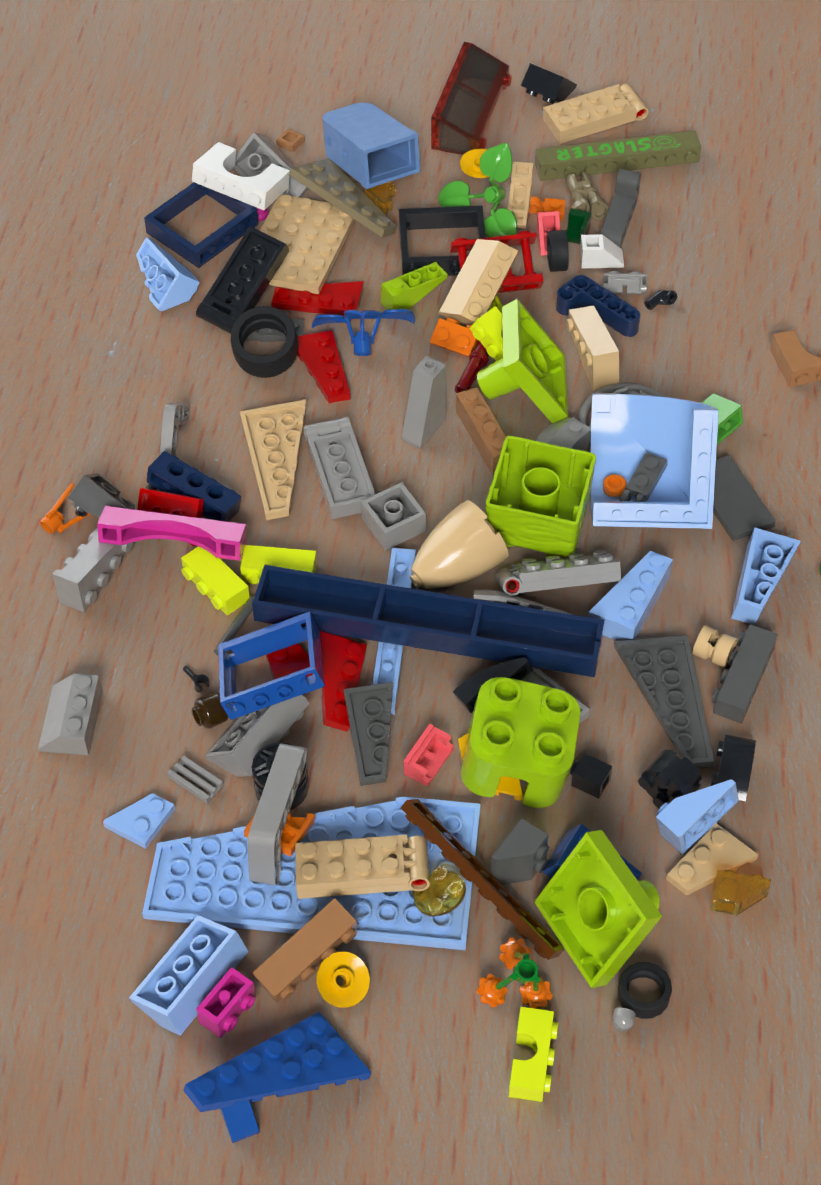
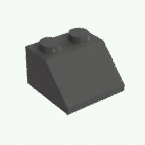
M521 818L492 856L491 874L504 885L532 880L537 872L542 873L548 862V859H546L549 851L548 834Z

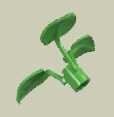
M503 143L489 148L480 158V169L485 176H490L489 181L493 186L486 188L482 194L469 195L470 188L467 183L453 181L441 190L438 197L439 204L442 207L471 206L470 199L483 197L488 203H495L490 211L492 216L484 220L485 233L488 238L516 235L517 220L512 211L501 208L495 212L498 205L501 204L500 202L505 198V190L495 181L505 182L512 171L511 150L508 143Z

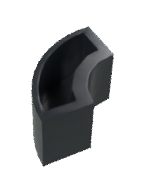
M725 734L724 742L719 741L716 756L721 757L719 772L713 771L711 786L732 779L736 782L738 800L746 802L756 740Z

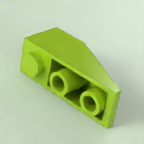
M437 262L384 282L381 284L380 303L386 310L410 309L447 279L448 274Z

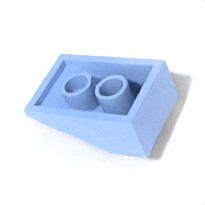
M731 779L677 797L671 803L662 805L656 816L660 835L684 855L738 802L736 782Z

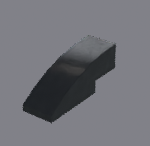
M525 657L510 660L479 672L456 688L453 693L458 701L472 713L479 690L486 681L496 677H507L522 681L533 669Z

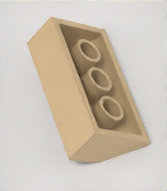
M477 239L439 314L458 321L464 327L473 325L478 318L489 311L516 259L518 250L500 241Z

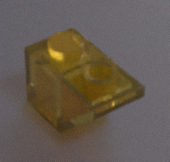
M393 181L369 189L365 188V194L386 216L388 211H392L393 199L391 197H395L396 185L393 184Z
M717 870L710 911L739 915L767 897L771 879L760 875L739 874L733 870Z

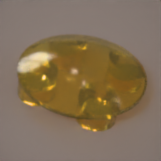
M438 867L429 875L430 886L426 890H412L414 903L421 913L427 916H442L450 913L460 905L466 893V885L462 877L457 873L447 871L445 867Z

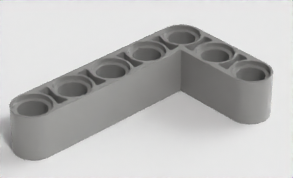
M279 744L249 830V881L277 886L281 873V836L305 767L307 748Z

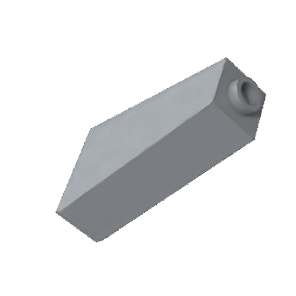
M427 355L413 371L402 432V440L419 449L425 445L446 420V365Z

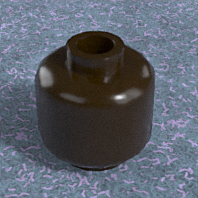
M211 692L195 700L192 715L199 726L209 729L228 720V715L220 703V694L218 692Z

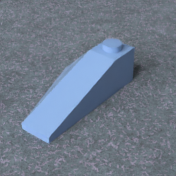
M146 237L136 256L141 272L145 273L146 276L145 285L151 292L149 294L150 301L160 311L189 301L197 291L200 281L152 239Z

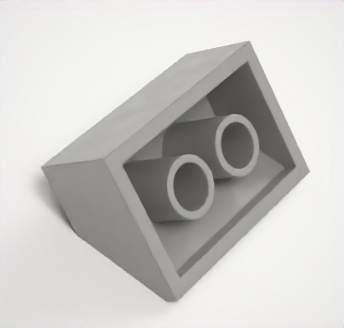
M74 673L53 685L38 746L39 752L89 755L103 693L99 675Z

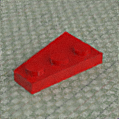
M140 488L137 510L202 518L204 499L149 488Z
M298 643L265 655L274 680L310 667L309 655Z

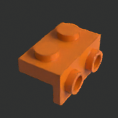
M439 318L430 343L431 345L469 358L470 353L475 350L478 340L469 329L472 325L464 327L452 318H447L446 320Z

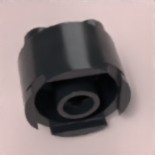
M673 750L661 751L638 779L639 785L653 798L654 805L659 809L662 805L671 803L677 797L697 791L701 786L699 782L702 778L697 767L688 758L680 759L675 756L677 752Z

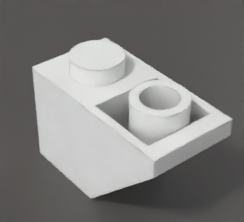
M603 234L581 235V269L624 268L622 249Z

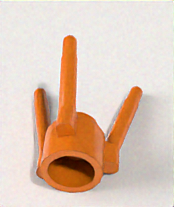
M74 483L69 485L52 509L39 521L41 527L47 533L54 534L57 531L61 534L66 528L91 515L87 513L85 517L77 516L63 524L64 517L58 512V509L74 488Z

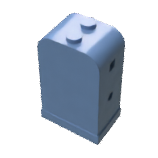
M356 103L327 112L322 116L326 156L360 182L364 188L369 189L420 172L418 133L410 130L371 103Z

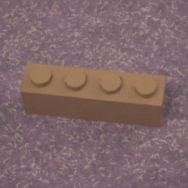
M477 387L456 393V413L491 474L494 475L506 436Z
M334 898L253 972L255 980L276 1003L281 999L287 1000L296 991L295 986L300 981L309 980L317 971L315 968L326 957L328 958L331 954L336 953L337 947L343 942L345 944L349 943L357 935V921Z

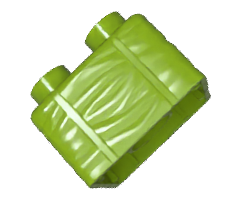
M507 436L505 438L492 485L486 499L485 514L488 516L486 520L492 525L495 533H500L507 547L527 548L543 552L548 556L569 557V554L575 553L591 493L596 455L586 451L515 436Z

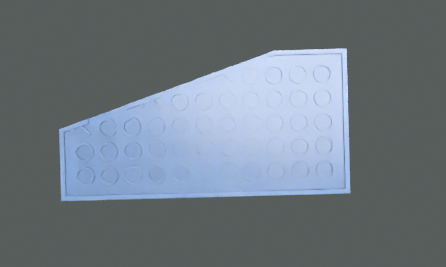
M398 797L396 801L359 808L350 806L315 813L314 824L301 843L407 835V839L412 836L424 837V832L418 825L410 823L405 817L406 813L400 808L406 800L419 799L476 856L481 804ZM246 826L234 828L232 832L195 839L186 837L157 843L142 912L143 919L191 924L199 915L225 927L296 934L335 898L357 921V935L353 940L466 950L473 882L466 880L460 874V869L455 863L446 860L441 854L442 850L428 840L430 886L424 891L408 890L298 899L296 890V850L291 857L281 853V873L277 886L249 881L248 838L244 837Z

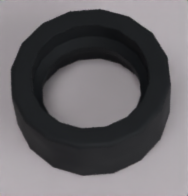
M565 230L549 231L547 233V258L550 272L568 270L569 252Z
M638 962L629 966L622 973L618 986V998L622 1007L634 1011L636 1017L641 1019H649L661 1015L668 1007L672 993L671 980L666 971L650 962ZM637 978L652 979L661 988L660 998L653 1003L636 1001L629 994V984Z

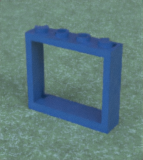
M310 611L218 644L220 703L230 720L325 687L320 631ZM308 640L310 667L236 693V665ZM232 650L233 653L229 654L226 651Z

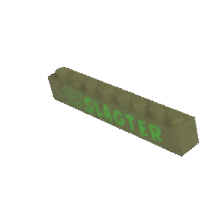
M695 130L536 149L535 166L540 181L566 178L568 174L572 173L575 174V177H579L582 172H586L588 175L619 172L620 169L638 170L697 163L700 160L701 144Z

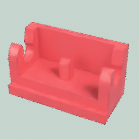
M429 724L403 761L404 775L429 786L454 749V745L449 742L452 737L434 727V725Z

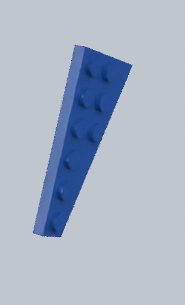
M317 1012L185 1084L183 1091L200 1112L231 1107L234 1106L235 1102L250 1099L252 1102L261 1101L266 1096L276 1095V1097L317 1090L319 1086L335 1083L337 1086L346 1084L347 1080L357 1078L360 1081L367 1080L372 1072L320 1012Z

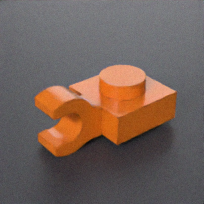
M533 196L530 198L529 213L537 214L559 211V219L564 220L566 200L545 198V202H543L539 197Z

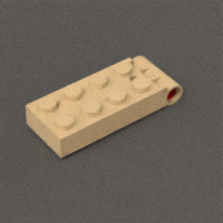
M617 84L543 107V120L559 144L636 120L641 121L647 117L649 110L630 84H623L621 86Z
M407 835L295 843L296 890L298 899L408 890L424 891L430 886L427 840L422 836H412L407 839Z

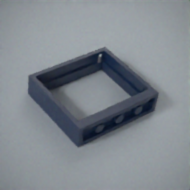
M193 182L144 217L147 234L197 268H200L244 236L250 226L255 228L258 225L257 209L247 203ZM205 195H208L237 214L236 217L196 246L164 225Z

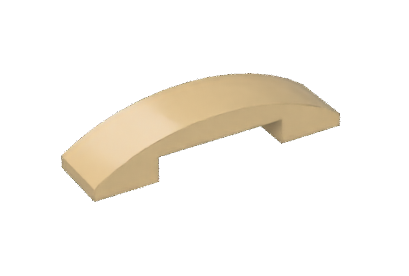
M513 162L507 209L515 215L517 228H526L533 163Z

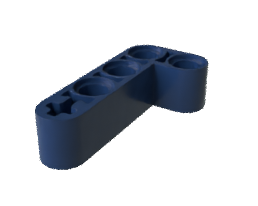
M577 275L558 289L556 310L559 314L569 315V310L595 306L605 324L623 336L633 337L637 335L640 312L589 277Z

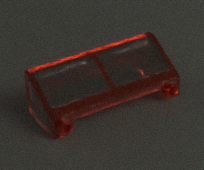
M463 43L431 117V149L460 155L473 149H485L486 138H483L484 132L501 90H505L511 84L512 75L509 74V65L472 43Z

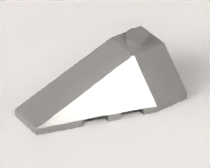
M253 132L237 153L234 169L242 177H252L261 174L271 164L290 171L293 165L265 135ZM290 176L289 187L283 194L301 198L308 188Z

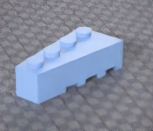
M649 551L589 611V618L604 620V636L616 641L635 640L670 578L673 559Z

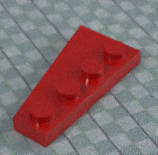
M364 281L324 284L319 294L310 293L306 290L298 291L275 287L271 305L273 308L281 310L344 316V312L347 310H359Z
M332 330L297 336V355L301 362L303 361L310 376H313L316 385L327 402L334 403L351 400Z
M320 631L325 687H322L323 694L321 696L323 725L347 732L350 726L343 693L344 689L358 687L367 645Z

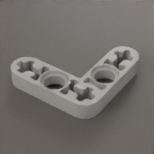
M174 402L165 405L160 455L166 451L176 456L178 425L188 422L190 411L188 403Z

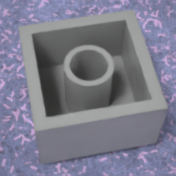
M402 482L361 501L362 520L385 551L426 532V513Z

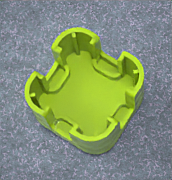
M496 677L486 681L479 690L469 724L468 733L470 735L460 771L464 785L477 795L491 798L495 795L501 777L507 776L527 781L522 802L525 806L545 808L553 805L562 793L574 760L580 721V707L575 698L560 689L507 677Z

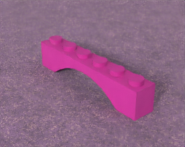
M110 506L104 507L97 523L98 540L101 543L125 545L146 539H173L199 546L216 558L238 561L241 560L246 545V524Z

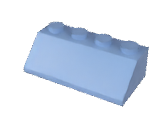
M198 915L129 999L161 1027L181 1036L197 1016L196 1008L231 967L235 969L249 951L237 931Z

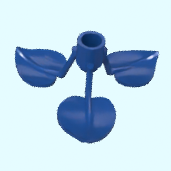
M406 309L385 310L384 312L347 310L344 312L345 317L331 314L316 316L312 322V328L327 323H346L351 337V344H354V355L370 356L371 344H374V338L381 318L407 320L414 324L415 316L413 312ZM351 319H360V332H356V336H354L350 323ZM364 319H376L371 336H369V332L364 331Z

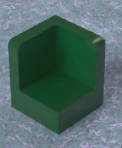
M571 208L566 229L568 242L581 244V235H587L590 230V212Z

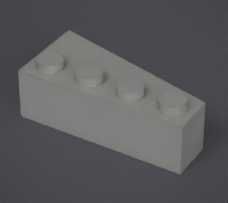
M97 527L89 536L88 543L86 545L81 544L77 548L76 556L74 558L68 557L64 561L65 567L62 570L57 569L52 574L59 603L85 613L87 608L94 604L101 588L107 585L113 571L119 568L124 555L130 552L133 542L125 545L101 543L98 540Z

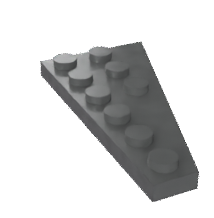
M688 635L615 641L614 648L681 759L684 757L688 758L697 768L713 767L714 758Z

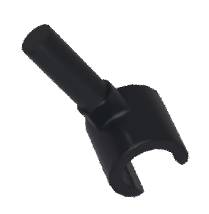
M188 666L183 668V671L194 682L196 692H202L199 683H204L209 687V678L206 675H196Z

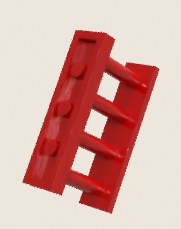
M521 231L516 235L479 238L500 241L508 246L521 245L525 274L515 276L512 273L511 267L498 293L540 289L544 282L542 273L536 274L534 272L530 244L535 243L536 232ZM457 238L451 242L450 253L458 252L460 271L467 259L466 251L472 250L477 239Z

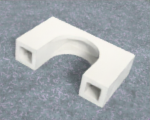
M220 142L193 163L192 182L262 210L269 207L289 187L290 170L275 164H271L257 176L241 177L230 173L229 171L235 167L236 149Z

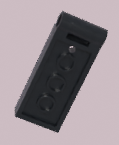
M250 226L209 292L199 304L196 316L231 334L232 327L237 318L247 310L253 309L289 253L287 245Z

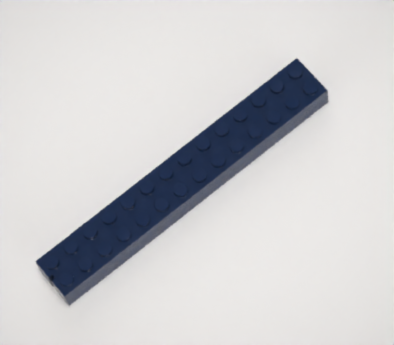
M264 565L252 603L254 621L276 624L310 611L319 631L330 634L499 662H507L525 657L531 667L595 677L604 628V620L269 565Z

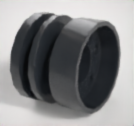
M281 742L266 745L253 758L251 768L258 801H260ZM306 763L290 810L302 804L307 797L309 785Z

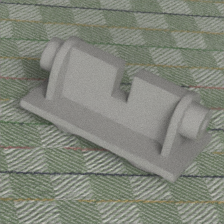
M610 271L604 273L603 287L613 294H622L623 287H627V294L642 295L647 290V274H642L641 272L621 274L618 271Z

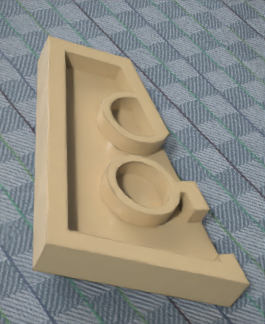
M716 823L667 874L666 880L687 896L713 883L714 879L726 873L730 874L736 871L739 866L747 862L749 864L757 860L758 854Z

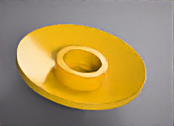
M473 149L463 154L460 159L461 170L474 178L490 177L485 176L480 169V158L487 149Z
M336 952L328 958L326 957L319 965L316 974V984L320 995L326 1002L335 1007L347 1008L358 1004L366 996L370 985V976L365 963L358 956L350 952ZM337 976L343 978L344 983L342 986L337 984Z

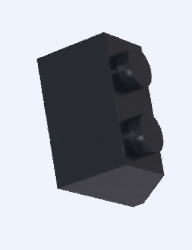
M530 63L521 86L527 89L526 93L537 97V94L544 96L542 100L553 104L554 101H564L574 91L577 84Z

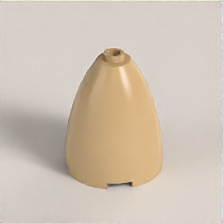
M467 500L449 512L428 535L414 559L410 570L412 574L410 580L417 588L422 587L423 589L444 588L469 581L490 571L509 557L507 546L500 533H495L492 525L486 520L488 516L476 504Z

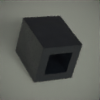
M584 753L581 760H576L570 770L572 775L571 786L599 799L611 780L612 766Z

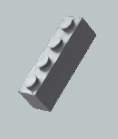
M749 624L746 633L741 632L737 642L739 649L738 651L733 650L728 663L731 667L729 670H724L720 683L723 685L721 689L716 688L712 698V702L715 703L714 714L741 724L743 723L775 649L778 634Z

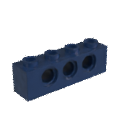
M166 451L148 467V484L153 485L160 491L204 499L202 515L210 520L229 522L239 512L241 495Z

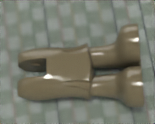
M582 172L580 181L577 182L575 174H568L566 184L571 193V199L574 200L571 208L589 212L590 209L591 215L595 220H602L607 217L609 206L603 198L599 197L597 190L592 185L590 176L586 172Z

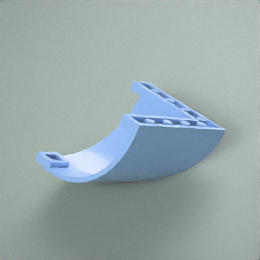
M592 393L590 453L596 455L590 493L592 525L712 529L718 410L700 402L671 397ZM645 453L667 459L668 465L648 501L634 502L636 496H632L629 502L620 501L621 496L610 497L604 493L603 481L609 475L616 474L622 476L628 485Z

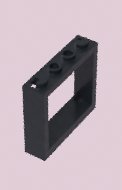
M483 206L399 209L402 275L437 262L448 276L458 275L460 272L458 255L408 257L406 230L477 227L478 239L486 238Z

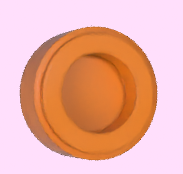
M616 474L607 476L603 481V491L610 497L622 496L627 486L626 480Z

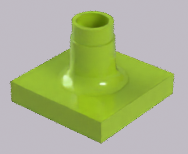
M518 299L502 306L503 358L477 373L478 384L483 394L489 400H493L501 395L504 396L522 388L552 424L568 417L565 354Z
M602 830L585 833L534 901L591 989L607 985L662 918L661 913L658 911L660 899L655 886L646 880L637 881Z

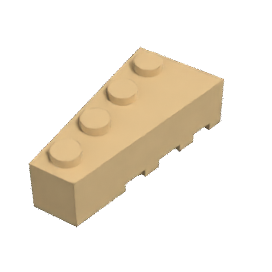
M595 306L569 310L566 328L572 335L592 391L595 392L607 385L619 383V350Z

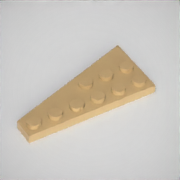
M306 399L240 411V418L266 520L290 515L307 406Z

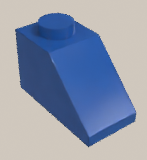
M250 1100L235 1102L234 1106L220 1109L232 1143L260 1133Z

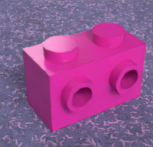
M231 967L196 1008L199 1024L219 1038H222L226 1032H231L238 1022V1017L244 1010L248 1011L255 1002L256 995L253 981Z

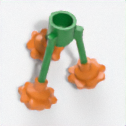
M510 937L505 944L500 945V951L503 953L499 954V959L505 963L507 969L511 970L513 968V974L504 980L496 978L492 974H488L486 978L481 977L479 979V987L476 989V993L480 995L481 1003L489 1004L492 1008L497 1007L498 1004H504L505 995L508 992L505 986L516 980L524 984V986L519 988V992L522 995V1004H529V1007L534 1009L547 1007V1000L553 998V994L550 992V983L547 981L543 982V979L537 976L538 966L530 959L531 948L526 946L524 939L519 938L516 941L514 937Z

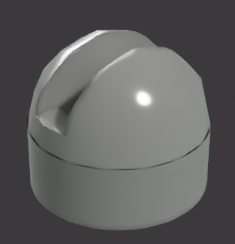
M615 1008L612 1017L613 1025L620 1031L629 1030L634 1025L636 1013L627 1008Z

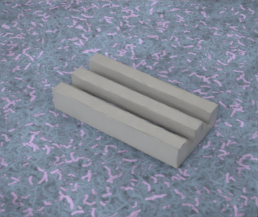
M185 756L181 758L180 763L174 765L173 771L169 770L167 773L169 779L206 804L224 787L223 781ZM178 774H183L184 776L192 780V782L207 790L209 792L208 795L196 786H194L193 784H191L190 782H188L187 780H185L184 778H182L181 776H179Z

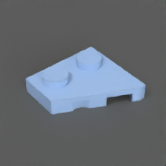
M152 793L106 818L103 824L110 831L146 849L175 811V806L173 803Z

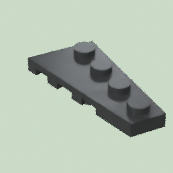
M393 682L344 689L343 694L360 786L386 782Z

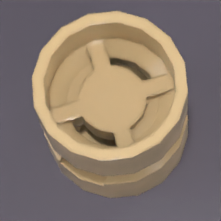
M705 625L697 637L692 654L704 660L711 658L712 663L726 668L733 650L735 651L738 639L725 633L719 635L718 630Z

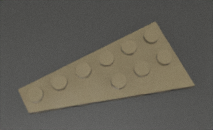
M329 158L291 168L289 176L380 237L395 233L397 226Z

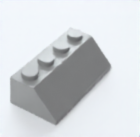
M303 695L238 717L205 755L206 759L236 777L252 776V762L257 752L266 745L277 743L289 734V728L293 723L304 716V710L310 703Z

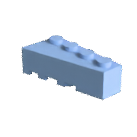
M754 527L746 547L731 619L752 625L756 624L792 561L801 542L800 540Z

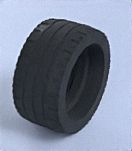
M269 306L255 307L244 312L235 321L231 331V347L235 360L246 373L260 378H271L282 374L294 363L298 353V337L296 328L286 313ZM264 328L276 329L286 336L285 344L272 355L255 356L245 351L243 347L247 337L256 330Z

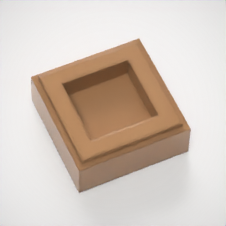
M288 128L276 139L278 146L294 152L305 142V136Z

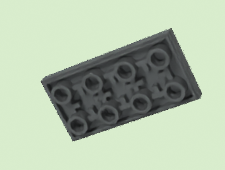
M730 455L717 459L713 513L732 541L751 535L754 527L762 530L774 527L775 519Z

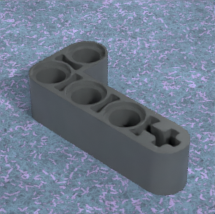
M620 169L618 172L615 195L601 234L620 248L637 204L641 178L640 172Z

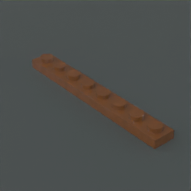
M419 799L406 800L400 808L406 813L405 817L413 825L419 826L424 832V837L442 850L441 854L446 860L455 863L460 869V874L479 888V894L486 900H490L497 907V912L516 926V932L535 946L534 950L537 954L548 960L559 957L565 948Z

